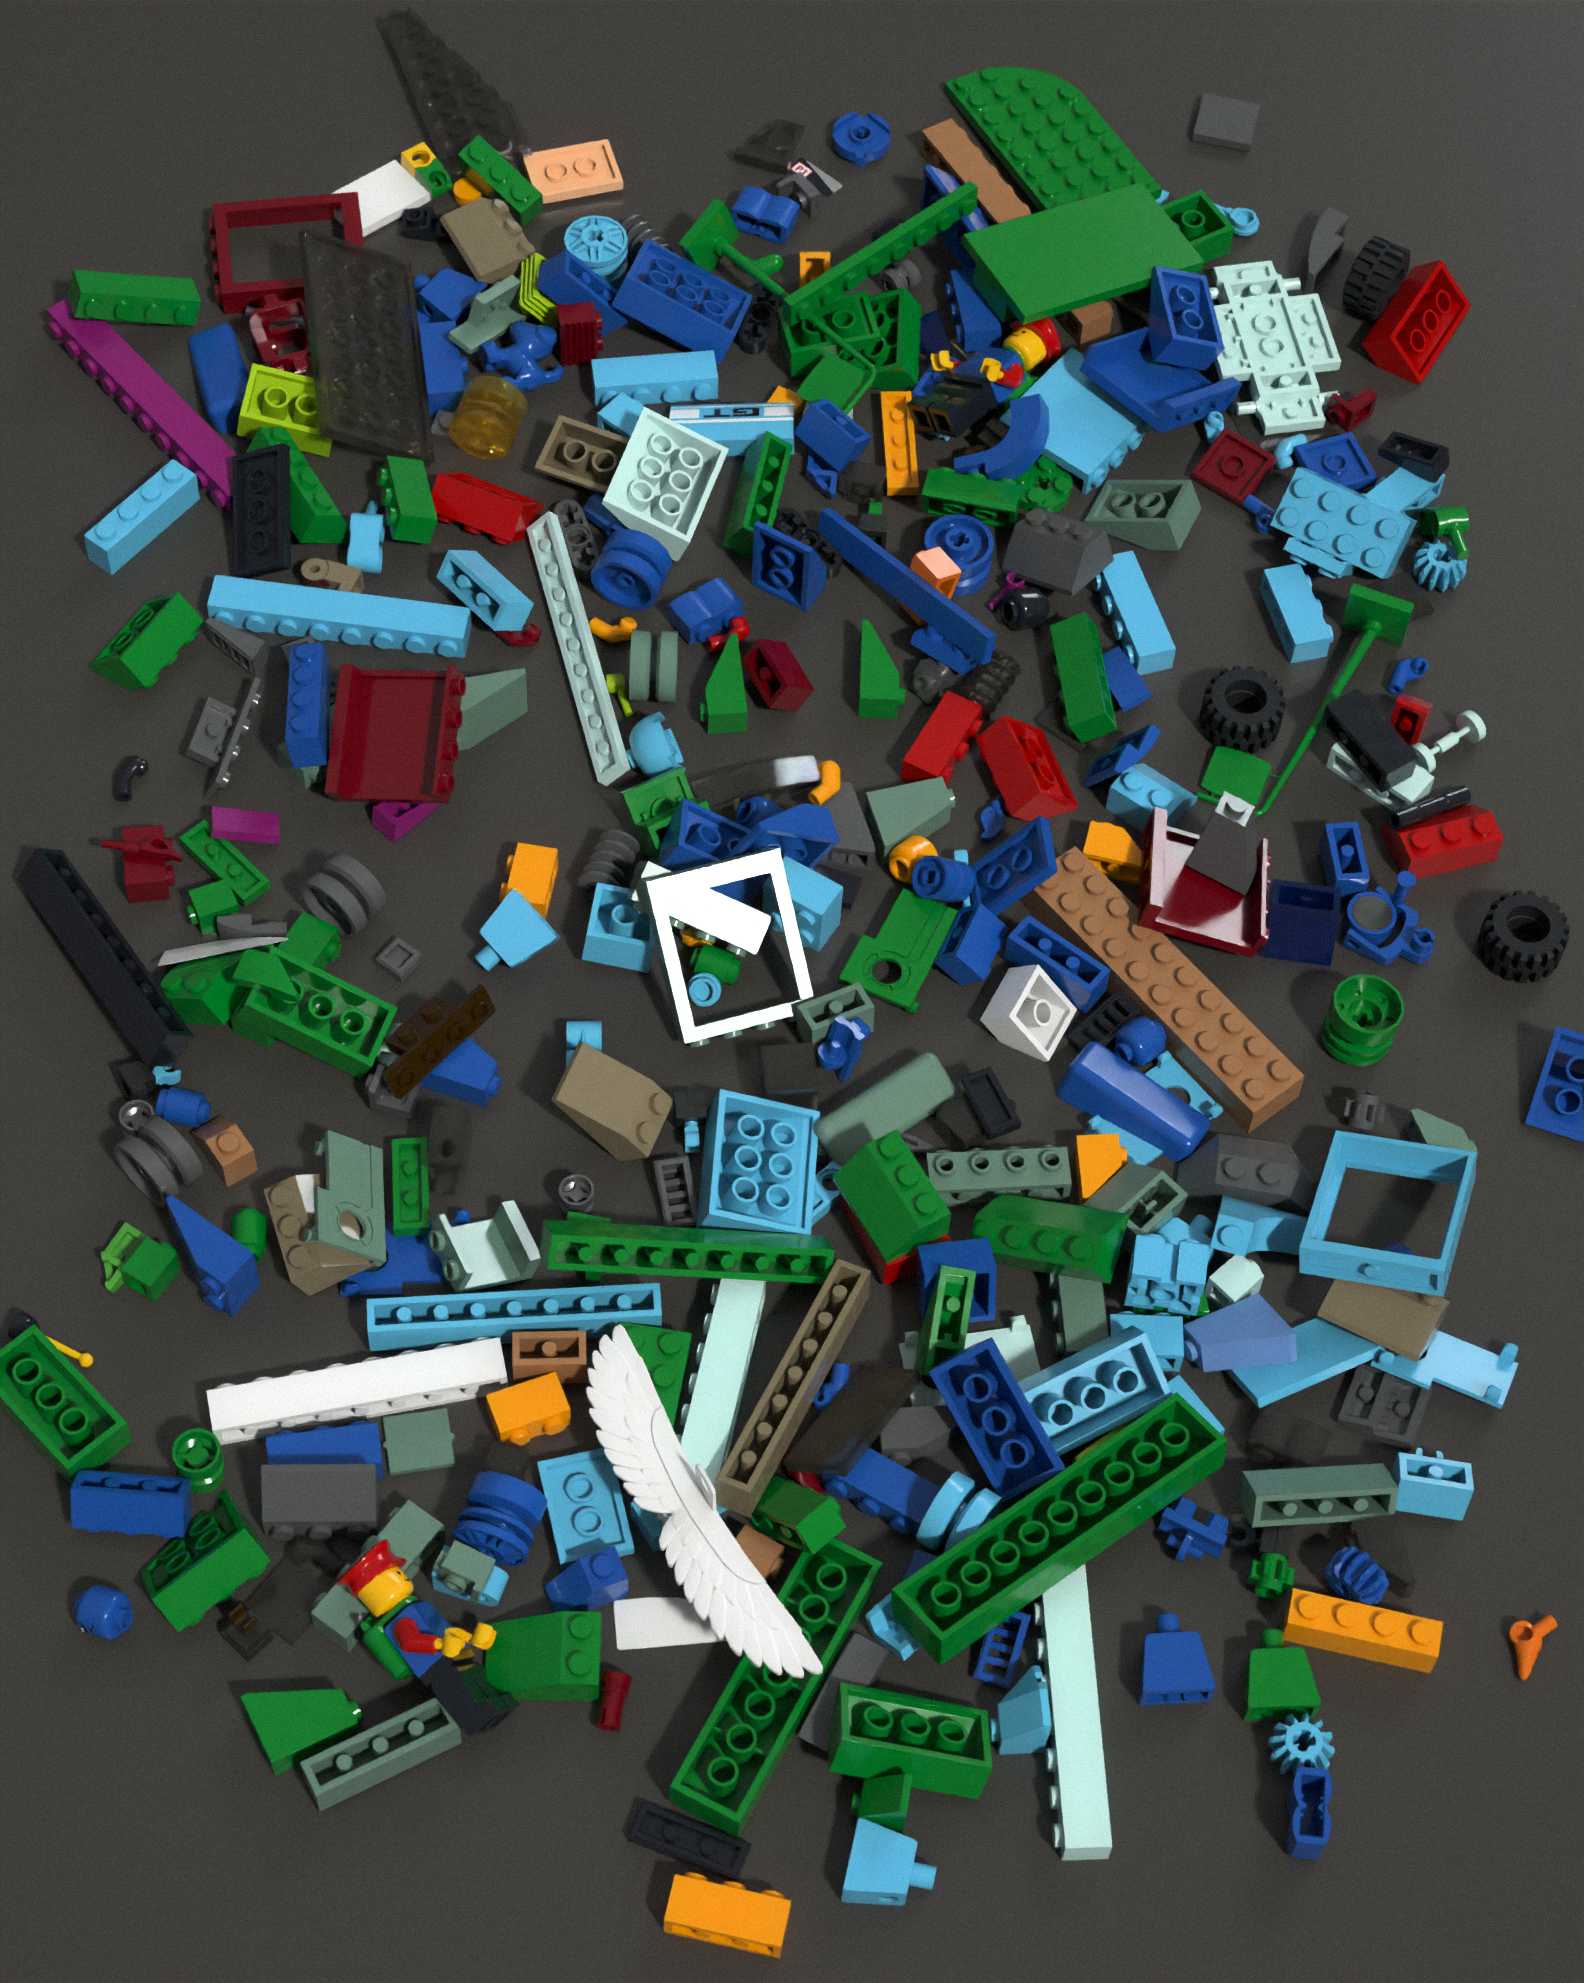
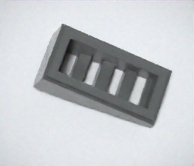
M208 617L206 628L209 641L247 672L257 677L268 662L265 640Z
M688 1156L653 1161L651 1168L664 1227L687 1228L696 1226L698 1206ZM681 1172L682 1178L664 1180L663 1175ZM684 1185L683 1191L666 1192L667 1187ZM687 1198V1203L669 1206L668 1200ZM688 1210L691 1217L671 1219V1213Z

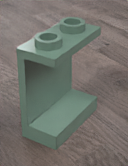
M514 1200L501 1202L493 1219L455 1227L450 1226L445 1214L438 1215L428 1234L429 1245L436 1252L443 1266L444 1276L451 1283L456 1294L530 1279L542 1260L539 1255V1249Z

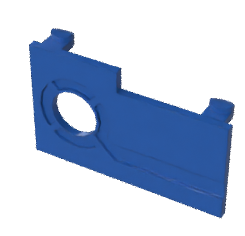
M455 1211V1221H451L449 1224L451 1227L476 1221H470V1211ZM385 1222L387 1264L378 1271L370 1272L363 1270L342 1280L340 1296L402 1297L403 1284L450 1282L444 1276L443 1266L436 1252L429 1245L428 1235L394 1237L393 1222ZM430 1222V1230L434 1222Z

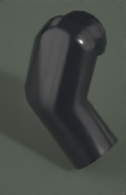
M138 755L130 756L115 773V794L118 801L127 802L132 799V779L135 775L144 776L148 771L149 765L146 759H140Z

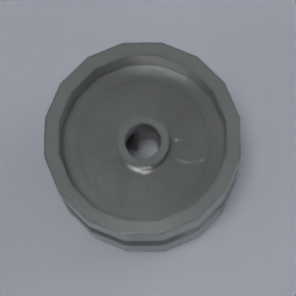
M335 852L320 866V872L312 873L301 884L299 894L311 915L338 927L341 938L353 939L367 925V919H373L387 905V896L381 884L363 864L347 854Z
M152 1115L137 1129L138 1137L128 1135L113 1148V1152L120 1168L133 1185L152 1203L164 1208L167 1205L166 1199L170 1194L175 1198L179 1195L178 1185L189 1187L204 1174L199 1158L183 1136L166 1120Z

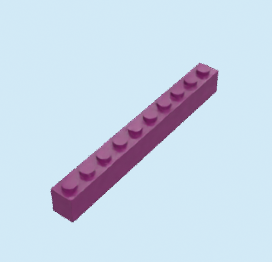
M68 297L46 309L49 321L47 329L50 335L55 340L59 339L65 345L67 352L72 358L77 357L82 362L86 372L91 377L95 376L101 382L103 389L108 395L113 394L118 399L122 409L127 414L132 413L142 430L146 433L150 432L163 451L168 450L173 455L175 461L195 473L198 487L200 489L205 488L211 494L216 506L220 509L224 508L233 517L232 456L237 454L105 320L75 318Z

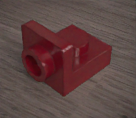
M1368 387L1359 395L1354 394L1348 401H1345L1338 394L1334 393L1329 398L1326 416L1332 423L1348 433L1372 415L1378 394Z

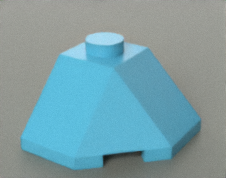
M1032 1666L997 1705L995 1718H989L990 1741L997 1742L998 1755L1043 1753L1051 1729V1717L1046 1683L1038 1682L1039 1678H1042L1040 1666Z

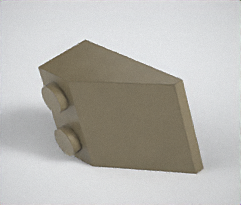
M584 1042L578 1043L551 1099L618 1161L649 1157L674 1102L653 1080Z

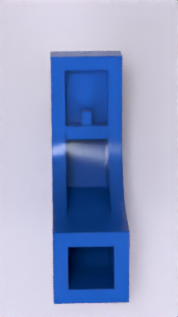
M1040 393L1010 400L1011 425L1005 438L989 450L954 458L955 471L962 475H968L971 472L979 473L989 478V480L998 481L1000 478L1015 480L1024 474L1041 455L1049 435V408Z

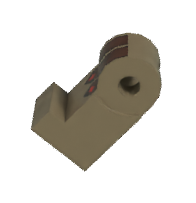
M320 558L309 559L301 567L303 585L307 587L361 594L365 588L362 569Z

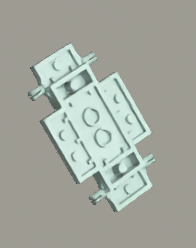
M1272 260L1214 267L1212 276L1216 287H1210L1209 289L1212 299H1217L1221 303V305H1214L1225 348L1214 360L1220 381L1232 377L1239 382L1251 380L1249 390L1253 401L1236 402V415L1254 413L1260 421L1264 435L1324 428L1325 417L1322 405H1327L1330 396L1334 393L1338 394V391L1321 393L1315 373L1339 370L1341 359L1318 293L1289 297L1287 291L1300 290L1301 282L1299 277L1282 279L1281 274L1278 275L1275 272Z

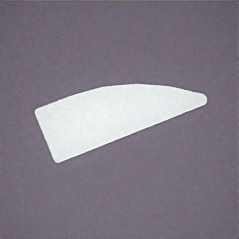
M238 938L164 951L158 966L283 942L289 938Z
M647 1597L615 1600L613 1603L617 1648L619 1650L726 1641L725 1637L722 1640L716 1637L708 1615L705 1621L701 1620L695 1611L694 1601L689 1603L687 1599L676 1597Z

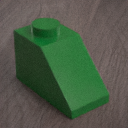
M904 1773L865 1779L862 1793L854 1792L850 1815L858 1816V1818L866 1819L903 1834L913 1775Z

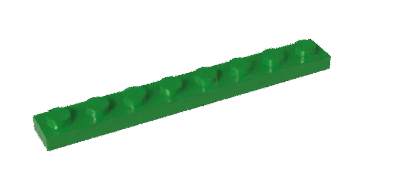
M968 181L783 299V320L792 327L801 320L808 319L818 309L831 304L837 297L848 290L855 289L859 283L872 275L878 274L884 267L895 260H900L915 247L925 244L937 233L947 230L962 217L972 214L977 209L978 187L973 182Z

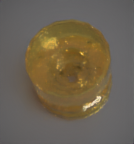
M489 375L471 379L464 390L460 404L449 425V432L453 441L463 451L478 458L498 460L507 456L514 444L513 441L517 436V431L528 411L527 400L515 385L502 378Z

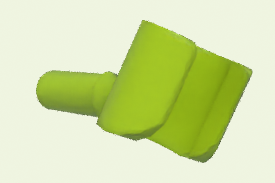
M607 674L606 685L608 692L618 693V699L625 716H631L633 713L626 697L624 676L622 674Z

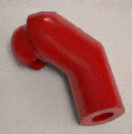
M742 616L735 617L730 622L732 630L727 634L708 636L706 638L707 651L709 653L723 651L731 634H738V642L740 644L750 633L747 619Z

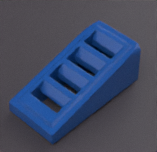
M1017 1611L1003 1621L1018 1626L1017 1633L995 1627L985 1634L973 1678L1010 1689L1031 1615ZM993 1635L1014 1640V1646L1011 1647L992 1641ZM989 1648L1010 1654V1660L1006 1661L988 1655ZM985 1662L1007 1669L1005 1676L983 1670Z

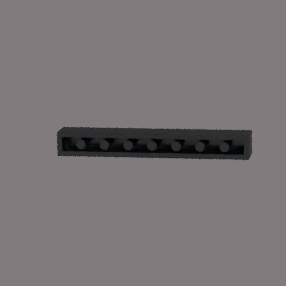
M36 848L17 878L26 891L27 896L36 905L42 914V918L52 928L58 937V941L65 947L74 960V964L81 970L90 983L91 988L100 997L108 1013L116 1020L124 1036L132 1043L140 1055V1059L147 1066L174 1067L194 1035L63 850Z

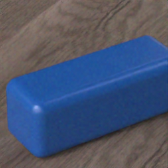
M222 323L190 336L187 340V345L206 412L214 429L219 433L225 434L237 431L249 373L233 328L229 324Z
M1089 1042L1071 1062L1055 1090L1059 1099L1091 1117L1098 1114L1102 1119L1162 1150V1155L1175 1162H1183L1188 1158L1210 1129V1121L1205 1115L1098 1042Z

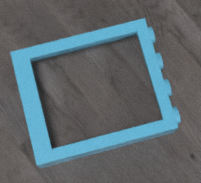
M1336 1130L1300 1243L1299 1273L1444 1297L1476 1178L1477 1152ZM1346 1167L1458 1185L1438 1259L1324 1241Z

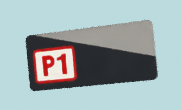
M800 157L787 168V171L792 174L800 171L827 198L843 186L803 157Z

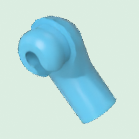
M1217 411L1210 412L1204 420L1206 438L1211 445L1224 429L1223 415Z
M1303 433L1282 440L1276 445L1272 455L1277 457L1276 466L1279 470L1292 466L1293 460L1290 454L1294 453L1296 446L1307 444Z

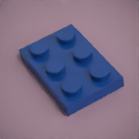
M1039 815L970 866L974 874V886L971 892L973 905L981 902L997 916L1058 872L1049 820Z

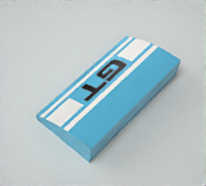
M794 402L673 405L670 407V420L728 448L726 456H746L747 448L766 431L793 445L791 454H795Z

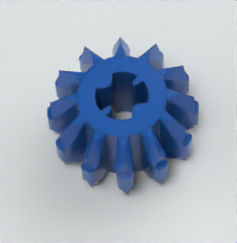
M1344 1546L1340 1551H1337L1330 1558V1562L1326 1565V1569L1323 1572L1328 1580V1586L1336 1592V1596H1340L1343 1600L1370 1606H1376L1380 1602L1390 1585L1385 1577V1570L1377 1565V1561L1371 1559L1367 1552L1362 1553L1354 1546L1351 1548Z

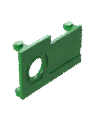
M903 888L899 897L894 901L892 909L876 939L864 934L862 935L844 970L841 971L837 982L841 985H852L860 982L865 992L903 1007L908 1013L914 1015L921 1004L916 1001L917 994L934 964L958 910L941 905L934 900L920 897L917 893ZM880 961H892L900 967L901 977L894 983H880L872 975L874 965Z

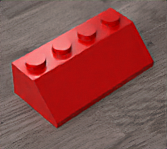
M1442 260L1412 268L1362 343L1378 368L1414 384H1420L1471 307V304Z

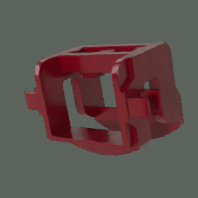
M276 293L263 296L266 305L263 308L252 311L248 317L251 346L259 364L336 384L338 360L329 356L330 338L321 319L306 306L305 301L301 298L279 301ZM301 315L308 332H305L303 326L298 323L270 330L269 325ZM303 344L305 350L276 358L278 350ZM314 368L316 373L308 374L307 369Z

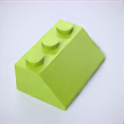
M252 363L239 414L237 435L253 439L259 427L286 428L300 451L329 458L345 386Z

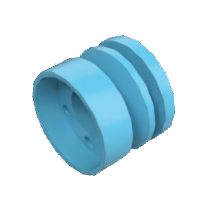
M593 215L574 221L565 232L564 250H569L619 291L628 273V237L625 229L619 222L605 216Z

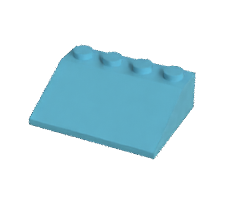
M720 1089L707 1108L696 1228L811 1235L818 1137L815 1135L813 1127L815 1122L820 1119V1111Z

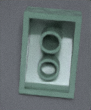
M1107 480L1084 522L1106 529V533L1149 550L1179 551L1202 508L1191 480Z
M525 668L465 678L466 692L461 698L460 706L463 719L462 725L458 728L457 732L459 751L470 749L528 712Z

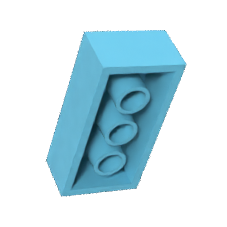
M1297 467L1270 525L1382 579H1388L1393 573L1417 520L1305 467Z
M1133 1325L1018 1382L1059 1456L1144 1414L1173 1395L1146 1332Z

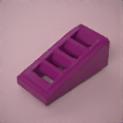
M381 802L373 807L371 823L381 834L391 842H394L404 836L442 804Z

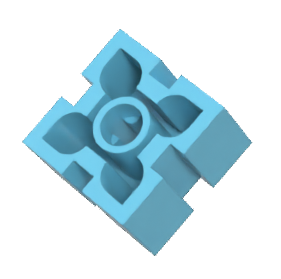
M1157 1234L1136 1235L1133 1254H1131L1128 1266L1124 1306L1152 1310L1154 1306L1168 1308L1167 1312L1196 1316L1200 1297H1202L1206 1283L1209 1245L1200 1244L1192 1239H1183L1176 1245L1165 1243V1239Z

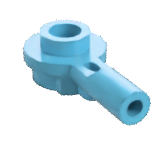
M1215 204L1235 228L1234 233L1236 235L1249 236L1258 230L1259 219L1253 210L1240 207L1235 209L1224 208Z

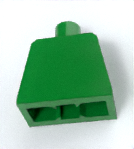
M1269 1629L1261 1632L1262 1649L1250 1650L1245 1663L1243 1721L1284 1720L1290 1714L1296 1719H1300L1302 1714L1305 1713L1308 1714L1309 1718H1315L1321 1706V1700L1305 1650L1301 1647L1285 1648L1282 1630Z

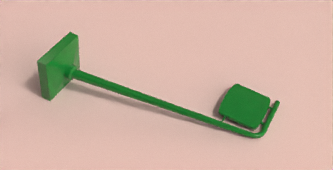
M715 197L678 243L686 259L711 273L725 255L783 301L790 294L732 247L740 237V234L725 203ZM812 313L806 320L843 349L837 356L833 353L827 354L804 380L797 395L810 404L828 398L839 409L843 408V412L848 415L874 382L877 370L869 360ZM844 350L870 369V376L863 385L861 383L865 377V372L839 357ZM860 387L859 391H858V392L856 393V395L852 398V400L848 403V405H847V406H844V405L849 401V399L853 396V394L856 392V390Z
M1353 583L1341 627L1360 633L1362 636L1281 776L1271 774V764L1256 756L1232 748L1218 746L1215 748L1201 783V787L1210 792L1211 796L1201 792H1197L1196 796L1201 800L1217 805L1220 799L1214 797V795L1221 797L1224 791L1256 806L1268 775L1279 779L1263 807L1255 810V817L1265 814L1321 726L1326 705L1337 700L1373 640L1378 639L1402 647L1415 604Z

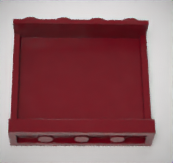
M340 664L325 793L338 802L449 804L450 793L455 788V778L453 775L454 761L457 760L459 754L457 732L458 728L462 725L463 719L460 706L461 698L466 692L464 674L453 665H447L446 671L360 670L353 664Z
M1155 806L1143 827L1138 926L1253 958L1258 948L1265 946L1270 931L1269 927H1266V919L1270 910V903L1266 902V895L1271 883L1270 878H1267V870L1271 862V854L1267 853L1268 839L1263 838L1256 849L1257 872L1246 895H1243L1185 865L1200 835L1167 826V810Z

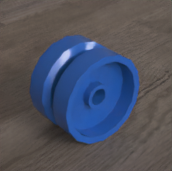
M961 514L943 516L931 523L925 533L924 550L939 546L962 571L952 596L962 597L974 594L983 588L990 577L994 538L990 529L981 520Z
M620 529L612 532L602 549V554L596 560L591 570V582L595 589L611 603L629 610H644L650 608L656 601L661 591V585L665 582L672 569V558L667 549L648 534L633 529Z

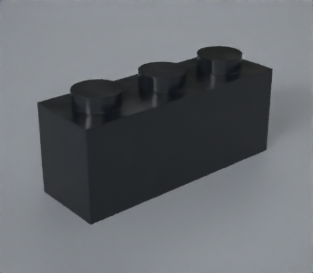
M1358 689L1326 705L1321 722L1322 727L1381 793L1413 776L1418 760L1414 748L1410 744L1405 743L1397 734L1392 723L1385 720L1376 710L1373 702L1369 698H1365Z

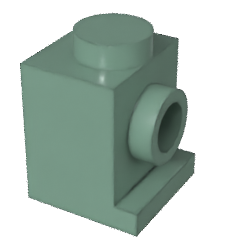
M454 1540L449 1551L442 1549L433 1570L440 1573L439 1579L444 1581L443 1583L447 1588L457 1593H464L465 1591L471 1594L469 1602L477 1605L493 1574L496 1559Z

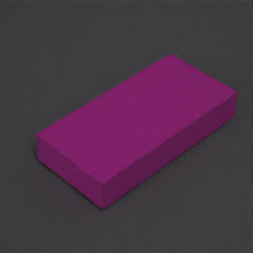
M211 807V838L278 845L280 839L278 813Z

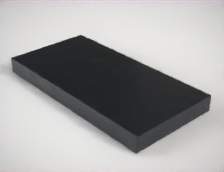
M281 443L232 456L233 577L251 579L291 569L290 446Z

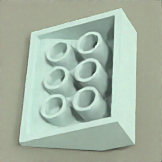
M644 407L602 504L628 529L646 533L658 540L667 549L672 560L678 562L692 539L729 449Z

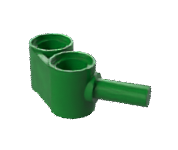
M1451 504L1420 510L1419 526L1422 535L1425 537L1434 536L1435 538L1445 536L1447 539H1450L1459 560L1467 559L1470 553L1462 536L1469 529V517L1466 507L1464 505Z

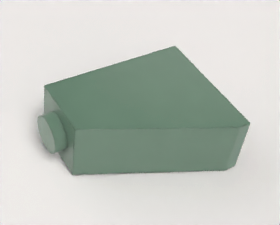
M943 777L866 792L864 812L883 865L889 864V854L893 847L909 836L920 835L927 838L950 822L951 808L955 807V797L952 789L946 788Z

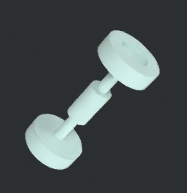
M1466 710L1456 719L1459 731L1456 733L1450 732L1436 741L1432 749L1429 750L1422 743L1412 745L1418 756L1416 765L1423 767L1428 773H1431L1436 768L1434 754L1444 753L1459 743V738L1462 736L1470 743H1477L1486 736V727L1483 720L1474 711Z

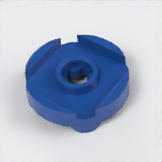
M858 112L845 114L835 122L832 134V147L839 155L851 160L855 166H865L868 162L881 158L889 150L891 140L889 125L883 118L873 113L867 112V116H858ZM856 136H860V137L867 136V138H865V139H859V138H856Z

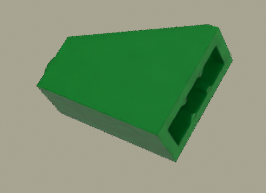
M342 1689L246 1693L240 1696L245 1714L275 1776L299 1765L300 1762L360 1734L358 1721L363 1720L361 1711L354 1698L347 1701Z

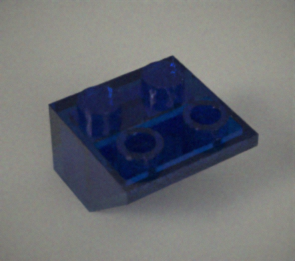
M1274 879L1268 899L1270 910L1266 919V927H1269L1270 931L1263 949V957L1330 966L1339 920L1341 888Z

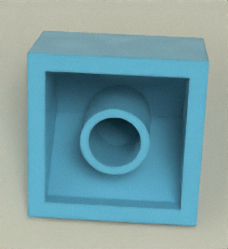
M1141 763L1134 764L1123 771L1110 786L1106 810L1143 832V827L1156 806L1167 810V826L1174 828L1194 805L1198 797L1146 764Z

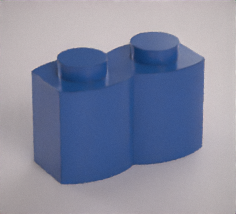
M745 186L731 210V217L737 230L746 234H758L763 239L772 243L785 244L799 220L800 205L790 198L772 196L761 188Z
M716 578L703 584L696 591L685 593L669 604L668 619L689 644L705 642L706 638L713 636L716 631L731 628L730 622L733 618L743 617L744 603L722 578Z
M1300 1766L1289 1787L1286 1801L1291 1819L1285 1833V1845L1290 1857L1318 1860L1330 1837L1331 1818L1327 1806L1332 1796V1780L1327 1769Z

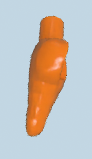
M1549 1614L1534 1625L1528 1621L1520 1620L1515 1622L1509 1630L1510 1641L1515 1646L1518 1675L1522 1681L1528 1679L1532 1672L1533 1665L1542 1648V1638L1558 1626L1556 1620Z

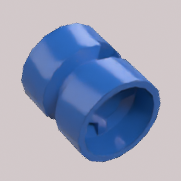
M929 855L924 856L915 865L912 872V885L920 897L956 904L963 902L971 894L974 886V874L971 867L965 862Z

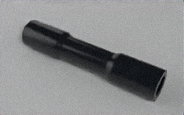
M1460 785L1417 804H1409L1390 811L1387 814V823L1392 830H1399L1442 811L1447 812L1466 805L1471 800L1470 791L1466 786Z

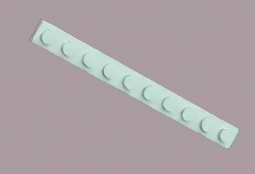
M548 511L526 529L597 781L607 786L631 768L559 519L556 514Z

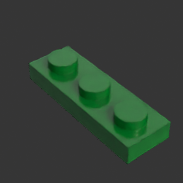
M206 819L179 837L180 845L217 881L225 878L228 879L235 898L244 907L271 889L270 880L227 839L211 838L210 823Z
M427 1137L392 1139L394 1237L428 1235L430 1232Z

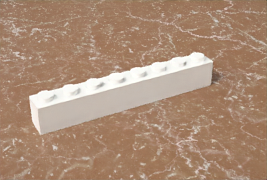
M480 1337L466 1344H442L433 1350L422 1352L408 1350L394 1357L383 1359L381 1357H370L361 1363L350 1365L337 1363L329 1365L323 1370L312 1372L298 1370L290 1373L289 1376L279 1378L260 1377L251 1383L240 1385L222 1384L215 1389L207 1390V1398L213 1434L216 1435L220 1445L273 1436L281 1431L295 1432L318 1426H328L486 1397L487 1394L508 1388V1379L500 1337L493 1339Z

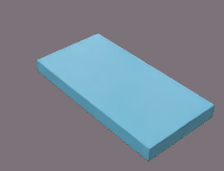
M1317 1317L1292 1328L1296 1335L1298 1360L1292 1363L1225 1371L1258 1408H1261L1377 1358L1382 1351H1385V1347L1328 1320Z

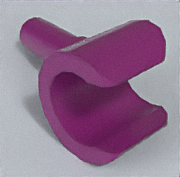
M1008 573L1003 589L987 604V608L990 611L994 610L1004 600L1009 591L1022 589L1025 580L1023 579L1020 583H1013L1016 573Z

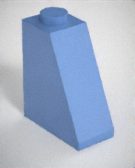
M1259 1293L1183 1325L1184 1355L1190 1362L1194 1361L1203 1372L1292 1363L1298 1360L1295 1331Z

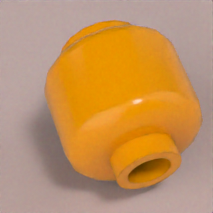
M920 835L909 836L891 850L889 854L890 871L896 879L912 884V872L917 862L924 856H938L937 850L925 837Z

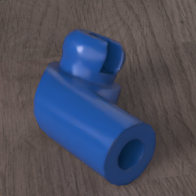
M1252 494L1248 495L1242 507L1255 515V525L1259 532L1263 534L1271 532L1275 528L1270 525L1275 515L1274 509Z
M1417 657L1397 663L1387 688L1388 691L1394 695L1402 694L1406 682L1418 679L1428 671V661L1423 657Z
M833 1363L830 1381L820 1387L812 1402L816 1409L821 1411L829 1410L845 1399L850 1365Z

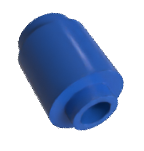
M171 1087L170 1090L162 1089L156 1105V1116L164 1118L169 1123L199 1128L202 1122L206 1123L211 1112V1102L207 1101L206 1094Z

